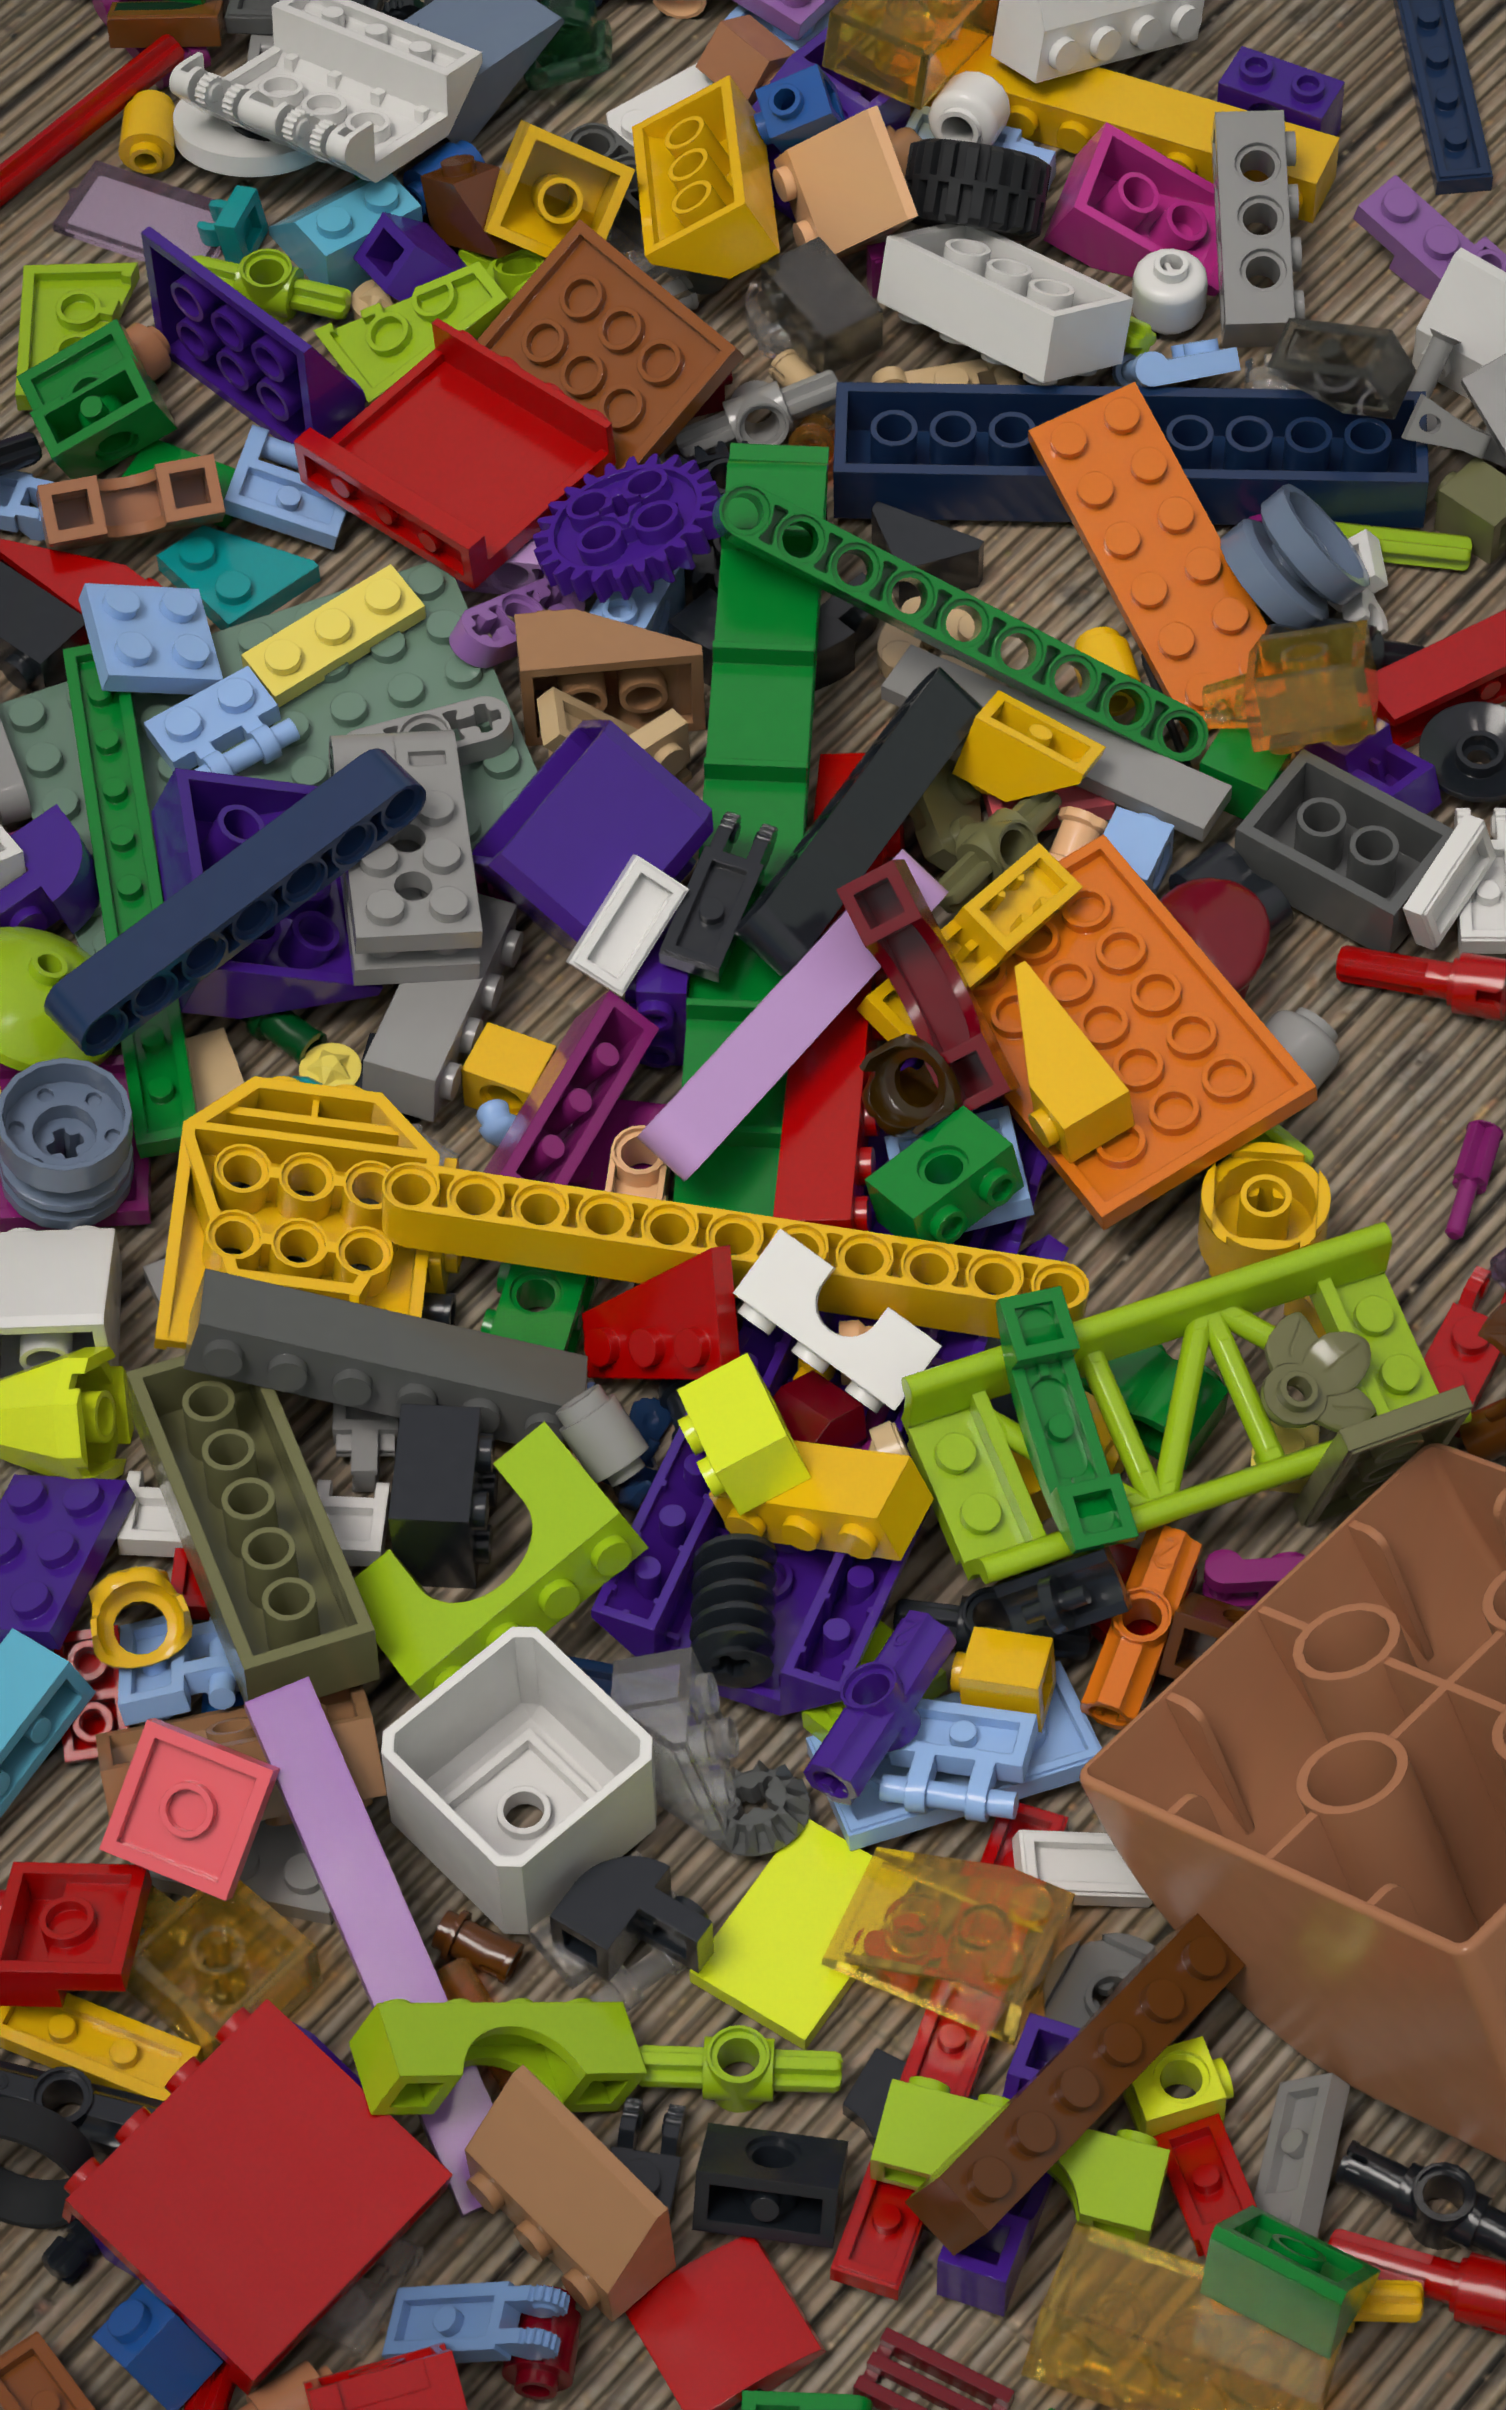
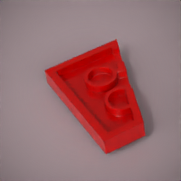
M730 1245L710 1248L582 1313L584 1351L586 1356H588L587 1377L696 1380L740 1357Z

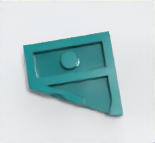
M204 525L156 555L159 571L177 588L199 589L206 616L220 630L269 615L321 581L319 565L313 560Z

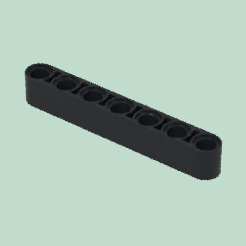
M940 666L930 672L906 698L735 928L733 933L779 976L787 973L812 947L843 904L836 889L863 876L970 731L975 716L983 708Z

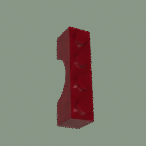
M891 860L836 889L863 944L881 965L900 997L917 1036L929 1043L945 1059L954 1072L961 1089L962 1103L960 1107L964 1105L973 1112L1020 1088L1021 1086L905 860ZM924 1061L934 1083L938 1088L939 1085L937 1075L935 1074L933 1068L927 1062Z

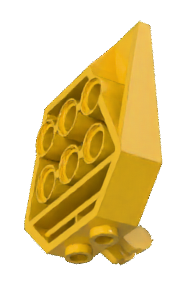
M254 1076L183 1121L154 1348L167 1350V1347L186 1349L190 1313L205 1268L422 1318L429 1251L406 1248L394 1244L385 1236L382 1230V1180L387 1171L404 1162H418L439 1166L440 1154L383 1093L366 1091L358 1086L349 1084L327 1086L304 1083L288 1076H276L273 1078ZM242 1182L250 1185L251 1187L239 1188L231 1185L230 1183ZM295 1191H309L312 1192L314 1196H302L297 1194ZM359 1199H372L379 1204L369 1205L361 1202ZM235 1248L241 1250L243 1253L229 1254L221 1249ZM299 1256L305 1258L307 1262L297 1263L290 1261L286 1257ZM362 1264L369 1266L372 1270L361 1271L353 1268L351 1265Z

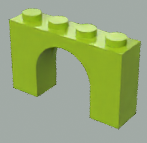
M545 1421L493 1463L523 1500L532 1520V1535L528 1550L520 1565L504 1583L488 1594L470 1601L458 1603L442 1602L428 1595L422 1585L390 1549L354 1578L374 1626L376 1643L421 1700L511 1627H537L545 1634L564 1617L571 1614L576 1607L601 1588L604 1583L623 1571L634 1559L649 1548Z

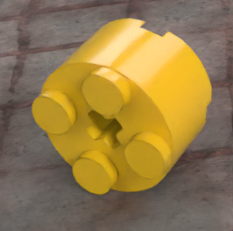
M1249 1143L1232 1152L1231 1157L1225 1159L1217 1166L1214 1163L1207 1171L1201 1189L1198 1245L1201 1255L1208 1265L1211 1277L1326 1240L1331 1203L1330 1187L1321 1170L1319 1169L1318 1174L1304 1161V1154L1293 1147L1279 1143Z

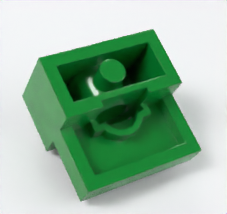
M117 319L16 376L33 410L30 412V415L52 460L70 479L98 475L178 429L156 383L147 374L126 329Z

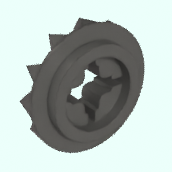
M758 1760L753 1770L741 1773L732 1766L729 1779L725 1782H711L710 1797L708 1801L701 1804L705 1830L709 1838L718 1847L736 1855L759 1856L777 1851L787 1846L799 1836L808 1822L811 1803L803 1779L793 1777L785 1764L775 1769H768ZM762 1797L766 1798L768 1808L765 1810L754 1807L748 1814L744 1812L742 1803L745 1801L755 1804Z

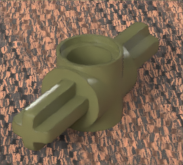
M1049 791L1025 797L1012 809H998L986 821L971 822L965 825L956 840L957 862L938 880L949 892L938 906H941L949 914L959 912L982 888H986L1038 844L1036 835L1059 813V806L1062 804L1059 794Z

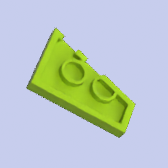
M478 261L415 287L412 297L386 308H383L379 302L360 310L362 318L335 328L331 322L313 331L346 375L359 384L365 394L366 401L370 405L435 349L432 322L435 319L442 320L458 331L464 330L477 339L510 300Z
M138 262L24 265L16 376L113 320L117 319L119 321L140 279ZM16 377L15 398L18 411L32 410Z

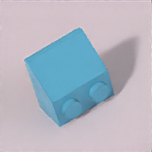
M392 173L377 183L359 179L269 226V235L299 268L303 269L304 274L311 281L346 288L353 292L359 285L372 279L353 257L381 214L386 212L423 222L422 206Z

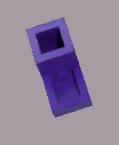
M56 804L10 835L23 851L26 873L0 890V927H29L45 931L52 924L62 919L71 933L74 934L90 919L99 903L100 898L94 859L75 827Z

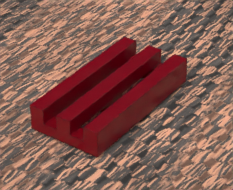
M886 2327L880 2338L878 2349L876 2352L873 2351L869 2357L864 2374L862 2376L859 2375L853 2386V2395L867 2397L872 2401L873 2407L879 2410H929L877 2384L881 2376L919 2394L923 2399L948 2410H990L891 2360L893 2356L991 2405V2410H1009L1014 2402L1015 2394L1014 2390Z

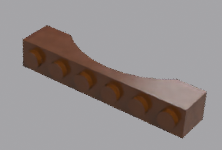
M1198 1913L1162 1939L1141 1960L1066 2045L996 2114L950 2155L905 2201L907 2206L953 2256L988 2233L1245 1966L1243 1961Z

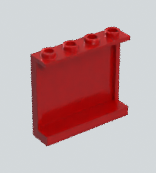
M437 318L432 322L435 349L333 437L328 439L309 427L294 440L301 482L475 590L528 543L534 534L541 531L537 522L538 519L552 515L548 504L568 499L564 488L568 486L581 489L586 485L583 475L589 473L599 478L605 474L606 464H617L612 423L600 411L586 408L566 396L555 384L541 381L523 370L510 357L498 355L478 343L470 333L464 330L458 331Z
M268 1999L252 2014L245 2007L240 2008L234 2013L214 2037L221 2045L203 2063L195 2056L185 2062L165 2085V2089L171 2095L153 2113L145 2106L136 2111L114 2137L121 2145L102 2164L95 2157H92L73 2174L64 2186V2190L70 2196L65 2200L62 2217L69 2224L77 2218L230 2366L227 2376L247 2395L271 2373L446 2191L453 2176L445 2166L391 2115H371L363 2089Z

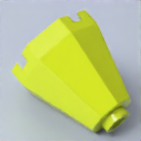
M84 1347L0 1379V1459L46 1476L69 1479H115L123 1474L126 1459H115L118 1444L131 1443L134 1422L126 1370L123 1366H110L108 1363L109 1360L117 1357L111 1347Z

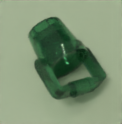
M541 0L542 5L562 17L565 22L523 75L528 88L531 91H538L583 79L609 69L612 63V30L607 19L598 21L595 0ZM537 61L543 67L536 69Z

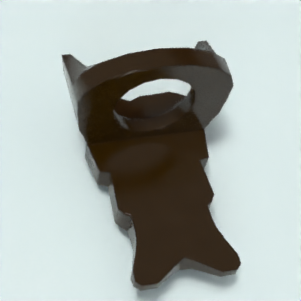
M903 1034L889 1040L867 1054L859 1066L863 1072H871L861 1096L863 1105L869 1116L876 1120L877 1125L886 1134L893 1137L920 1138L928 1130L934 1128L958 1110L962 1103L961 1089L954 1072L945 1059L929 1043L918 1036ZM915 1057L927 1062L937 1075L938 1088L925 1063L917 1070L913 1067H907L901 1071L904 1062L909 1058Z

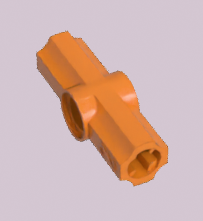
M1166 1525L1146 1531L1125 1586L1133 1606L1129 1612L1111 1617L1110 1628L1080 1705L1081 1712L1091 1716L1098 1724L1121 1730L1144 1709L1162 1661L1175 1611L1185 1600L1203 1551V1545L1191 1538L1185 1531ZM1143 1619L1155 1623L1158 1629L1151 1634L1142 1636L1131 1633L1126 1629V1626L1135 1620Z

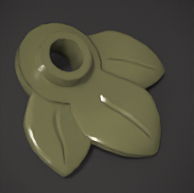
M1300 1312L1287 1315L1277 1324L1269 1335L1264 1347L1266 1360L1271 1372L1267 1375L1261 1387V1401L1272 1422L1284 1428H1304L1316 1423L1337 1433L1340 1429L1368 1420L1375 1414L1376 1409L1370 1399L1356 1388L1366 1375L1371 1361L1370 1345L1364 1337L1342 1331L1327 1333L1318 1338L1311 1324ZM1287 1386L1298 1389L1305 1397V1401L1293 1399L1287 1392Z

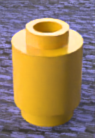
M143 90L136 93L124 108L118 153L124 165L133 171L142 174H157L167 170L174 162L176 145L173 129V112L175 105L167 94L157 90Z
M1095 627L1078 637L1074 645L1075 649L1141 682L1130 645L1118 631L1110 627ZM1074 668L1081 690L1082 677L1079 671L1076 668ZM1115 692L1110 698L1109 713L1112 717L1122 715L1133 708L1135 703L1126 693Z

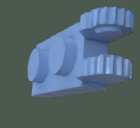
M510 2281L399 2287L396 2292L382 2357L387 2359L444 2342L446 2349L452 2350L455 2363L510 2361L511 2356L527 2360L555 2359V2356L558 2357L561 2338L557 2337V2334L541 2328H518L520 2315L523 2313L539 2318L564 2316L568 2311L570 2295H567V2292H563L561 2289L554 2288V2286H515Z

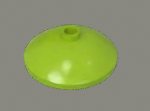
M0 927L1 1064L18 1071H23L37 1062L58 1058L89 1061L97 1066L109 1058L116 1046L102 1055L87 1056L55 1024L44 1010L46 997L52 987L91 957L89 953L71 941L47 931L29 927Z

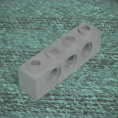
M1284 110L1215 112L1211 144L1222 348L1291 346L1295 325H1304L1305 319L1304 291L1294 290L1293 272H1301L1302 267L1301 237H1291L1290 219H1298L1299 190L1298 184H1288L1287 166H1295L1296 164L1295 131H1285ZM1257 170L1266 174L1268 179L1262 182H1254L1247 179L1243 173ZM1251 223H1262L1272 231L1268 234L1257 235L1251 233L1245 226ZM1253 276H1265L1270 278L1274 285L1269 288H1258L1252 285L1248 279Z

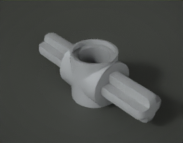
M826 370L781 389L777 380L771 383L753 380L740 385L732 394L731 399L722 402L725 411L684 427L676 436V442L682 457L687 461L695 460L694 447L698 445L708 455L716 452L718 441H723L727 447L730 446V443H741L742 441H748V444L780 445L789 432L796 430L793 421L836 404V385L838 379L832 370ZM757 409L772 411L770 417L763 422L751 423L746 421L748 415Z

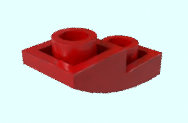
M114 1625V1635L120 1645V1627ZM91 1629L68 1632L60 1650L53 1649L54 1653L69 1661L96 1691L62 1736L66 1764L97 1760L98 1752L95 1734L131 1727V1725L125 1726L118 1707L119 1668H112L99 1661L94 1654Z

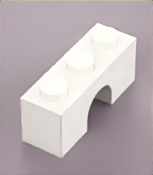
M779 1229L733 1292V1294L744 1301L737 1312L768 1335L771 1334L776 1325L798 1340L791 1352L820 1373L824 1374L831 1364L849 1377L851 1382L845 1391L873 1412L877 1413L883 1404H886L895 1411L905 1398L901 1379L925 1370L942 1348V1345L890 1307H887L870 1330L861 1335L847 1337L830 1330L820 1317L818 1297L823 1285L836 1268L783 1229Z

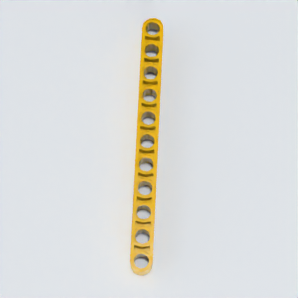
M418 1162L398 1164L387 1171L382 1180V1230L390 1241L406 1248L641 1284L710 1248L730 1245L731 1254H737L731 1255L735 1291L778 1230L783 1229L836 1268L820 1291L818 1297L819 1311L879 1320L887 1307H890L914 1326L1000 1339L995 1304L998 1299L1061 1286L1072 1322L1084 1319L1086 1313L1089 1280L1085 1273L1076 1265L1064 1261Z

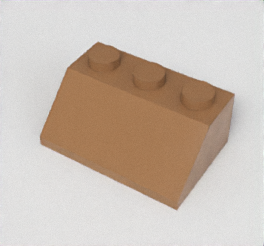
M524 2065L519 2067L512 2073L464 2149L470 2178L466 2181L467 2187L475 2199L488 2212L494 2214L499 2209L504 2212L516 2225L513 2229L516 2238L535 2260L542 2262L548 2257L564 2273L561 2281L568 2293L581 2307L589 2311L596 2306L613 2323L676 2268L668 2208Z

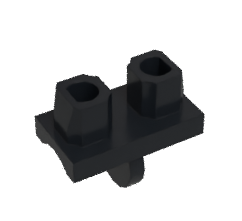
M1109 1546L1085 1551L1000 1580L993 1586L997 1598L1008 1615L1012 1632L1054 1637L1129 1612L1133 1606Z

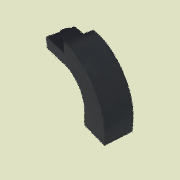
M862 572L848 584L852 586L861 585L866 575ZM711 588L668 621V636L702 645L704 684L710 687L713 666L712 646L715 639L718 594ZM834 595L820 606L815 691L839 681L855 670V642H863L870 637L879 623V619Z

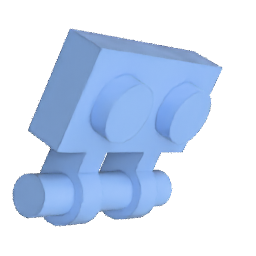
M249 666L242 668L143 722L148 739L172 771L175 768L190 770L199 766L194 770L235 775L259 761H262L265 765L282 756L281 749L300 739V734L290 718L269 728L272 724L282 720L279 707ZM246 740L245 742H243V743H241L240 745H238V746H236V747L230 749L229 751H227V752H225V753H223V754L221 753V752H223V751L229 749L230 747H232V746H234V745L240 743L241 741Z
M161 1616L120 1625V1646L134 1654H148L156 1650L164 1642L167 1634V1621L165 1617ZM211 1616L208 1622L193 1625L190 1641L183 1650L170 1659L149 1667L119 1669L118 1707L125 1726L146 1722L147 1719L151 1718L164 1721L174 1715L191 1712V1695L206 1692L210 1705L215 1709L225 1710L234 1704L235 1695L240 1690Z
M921 1698L916 1706L921 1716V1726L918 1734L904 1747L889 1752L890 1765L910 1768L908 1777L883 1774L879 1787V1800L904 1804L905 1811L927 1814L930 1808L964 1812L965 1819L987 1823L990 1816L1014 1820L1019 1805L1018 1792L997 1790L995 1785L997 1780L1024 1784L1038 1734L1037 1714ZM937 1772L970 1776L968 1785L934 1781Z

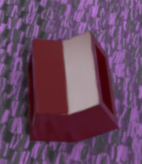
M814 1370L781 1386L773 1396L792 1439L795 1441L848 1448L867 1438L863 1404Z

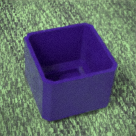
M583 720L566 737L471 850L474 871L510 902L517 904L518 909L562 947L573 950L633 854L638 855L679 883L689 874L696 863L692 856L714 831L712 809L611 720Z

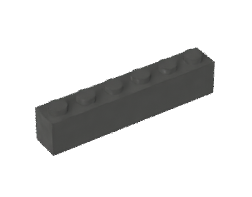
M205 1268L190 1313L183 1369L400 1418L401 1404L481 1407L483 1433L494 1434L495 1440L517 1444L545 1421L569 1450L570 1447L559 1432L563 1425L555 1413L568 1401L586 1390L588 1356Z

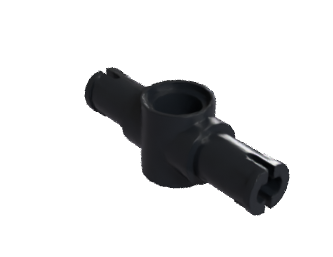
M1352 2140L1346 2153L1348 2157L1344 2155L1335 2176L1336 2183L1340 2185L1345 2184L1392 2207L1391 2214L1407 2221L1409 2231L1415 2240L1425 2247L1444 2250L1458 2245L1470 2250L1472 2246H1475L1506 2260V2212L1491 2206L1492 2198L1476 2191L1475 2182L1467 2171L1458 2165L1448 2162L1432 2163L1427 2167L1413 2162L1410 2167H1407L1360 2145V2142ZM1442 2198L1453 2203L1458 2210L1451 2214H1440L1428 2208L1425 2202L1430 2199Z

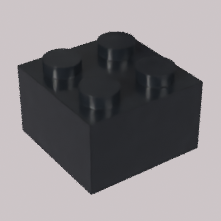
M401 1404L388 1520L394 1555L423 1587L476 1589L479 1564L491 1563L493 1529L492 1524H488L489 1507H496L498 1469L493 1464L495 1436L492 1433H483L481 1407Z

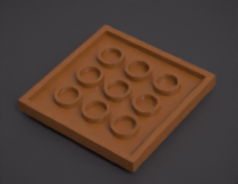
M580 219L477 340L478 343L498 355L510 357L523 370L541 381L555 384L566 396L586 408L600 411L612 423L617 463L614 466L617 470L625 468L627 460L632 456L635 457L638 465L645 464L652 454L657 453L660 456L744 358V355L735 346Z

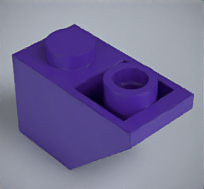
M386 212L381 214L353 257L385 293L398 301L412 297L415 287L467 266L427 223Z

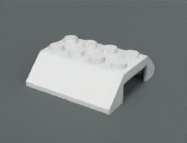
M280 0L272 5L274 46L223 78L204 69L203 53L197 52L174 68L169 79L170 91L180 99L202 112L226 121L232 126L241 127L268 138L275 144L285 145L307 154L319 162L328 163L353 173L360 179L377 183L449 135L483 60L482 52L351 0Z

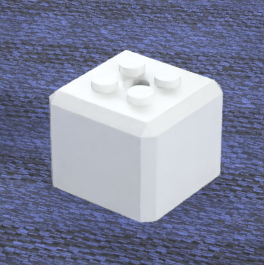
M511 1627L383 1731L381 1756L391 1822L504 1934H530L550 1917L551 1913L580 1876L601 1862L622 1857L656 1829L657 1798L653 1737L537 1627ZM522 1804L536 1806L543 1812L541 1820L528 1828H519L511 1825L506 1820V1815L512 1808Z

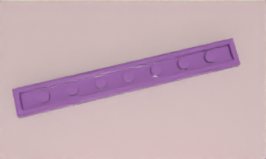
M309 1676L245 1702L244 1709L267 1763L280 1768L276 1784L372 2009L377 2003H383L392 1999H406L410 2003L447 2002L448 1999ZM476 2066L464 2068L463 2076L434 2114H417L436 2159L453 2174L448 2187L461 2218L484 2209L467 2187L466 2181L470 2178L464 2150L493 2105Z

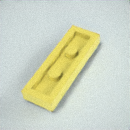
M392 564L241 654L243 668L246 666L250 667L278 704V707H281L324 681L325 675L346 662L350 665L370 653L371 647L395 632L400 631L403 633L426 619L425 605Z

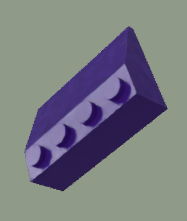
M150 226L141 232L155 328L169 342L171 348L169 356L173 362L257 425L270 430L269 434L273 437L294 444V440L309 427L330 439L365 409L366 397L359 384L351 377L342 374L310 344Z
M175 768L151 812L164 902L318 786ZM338 877L179 998L181 1012L242 1019L378 996L383 989L382 985L354 986L341 877Z

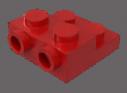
M13 1862L6 1890H0V2006L63 2008L67 1990L126 1992L152 1886L149 1870L136 1864Z

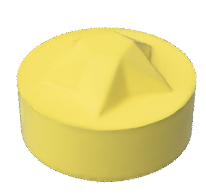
M324 1043L313 1047L305 1054L299 1065L300 1076H308L327 1086L355 1085L360 1079L362 1072L361 1060L357 1053L350 1047L340 1043Z

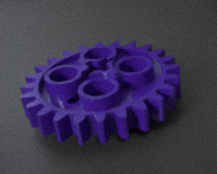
M655 453L648 458L645 464L638 465L635 457L632 456L627 460L625 468L617 470L613 464L608 463L605 466V475L599 478L589 473L583 475L586 485L581 489L568 486L564 488L568 499L548 504L552 515L538 519L537 522L541 531L533 535V540L537 547L534 549V553L543 574H545L551 587L558 585L561 595L566 596L575 591L578 600L583 602L596 592L600 603H605L613 592L620 591L625 601L629 600L634 588L640 586L648 594L652 593L654 581L660 578L669 583L675 582L676 578L673 571L678 567L690 570L696 567L692 558L693 554L703 555L711 552L707 540L721 537L713 525L712 518L714 505L721 494L709 470H700L695 460L682 465L679 455H673L662 464L658 454Z

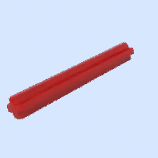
M170 34L162 35L0 164V207L121 112L136 93L150 89L182 62L185 52L176 39Z

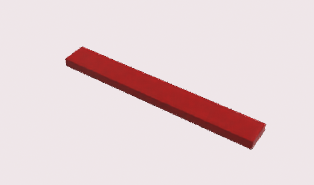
M1019 1802L1017 1815L1014 1820L996 1818L900 2081L908 2083L910 2077L922 2076L948 2085L951 2089L950 2094L970 2098L973 2094L1041 1905L1037 1903H1018L1012 1838L1018 1830L1067 1832L1069 1817ZM870 2162L832 2262L830 2280L898 2301L925 2224L905 2203L916 2190L871 2179Z

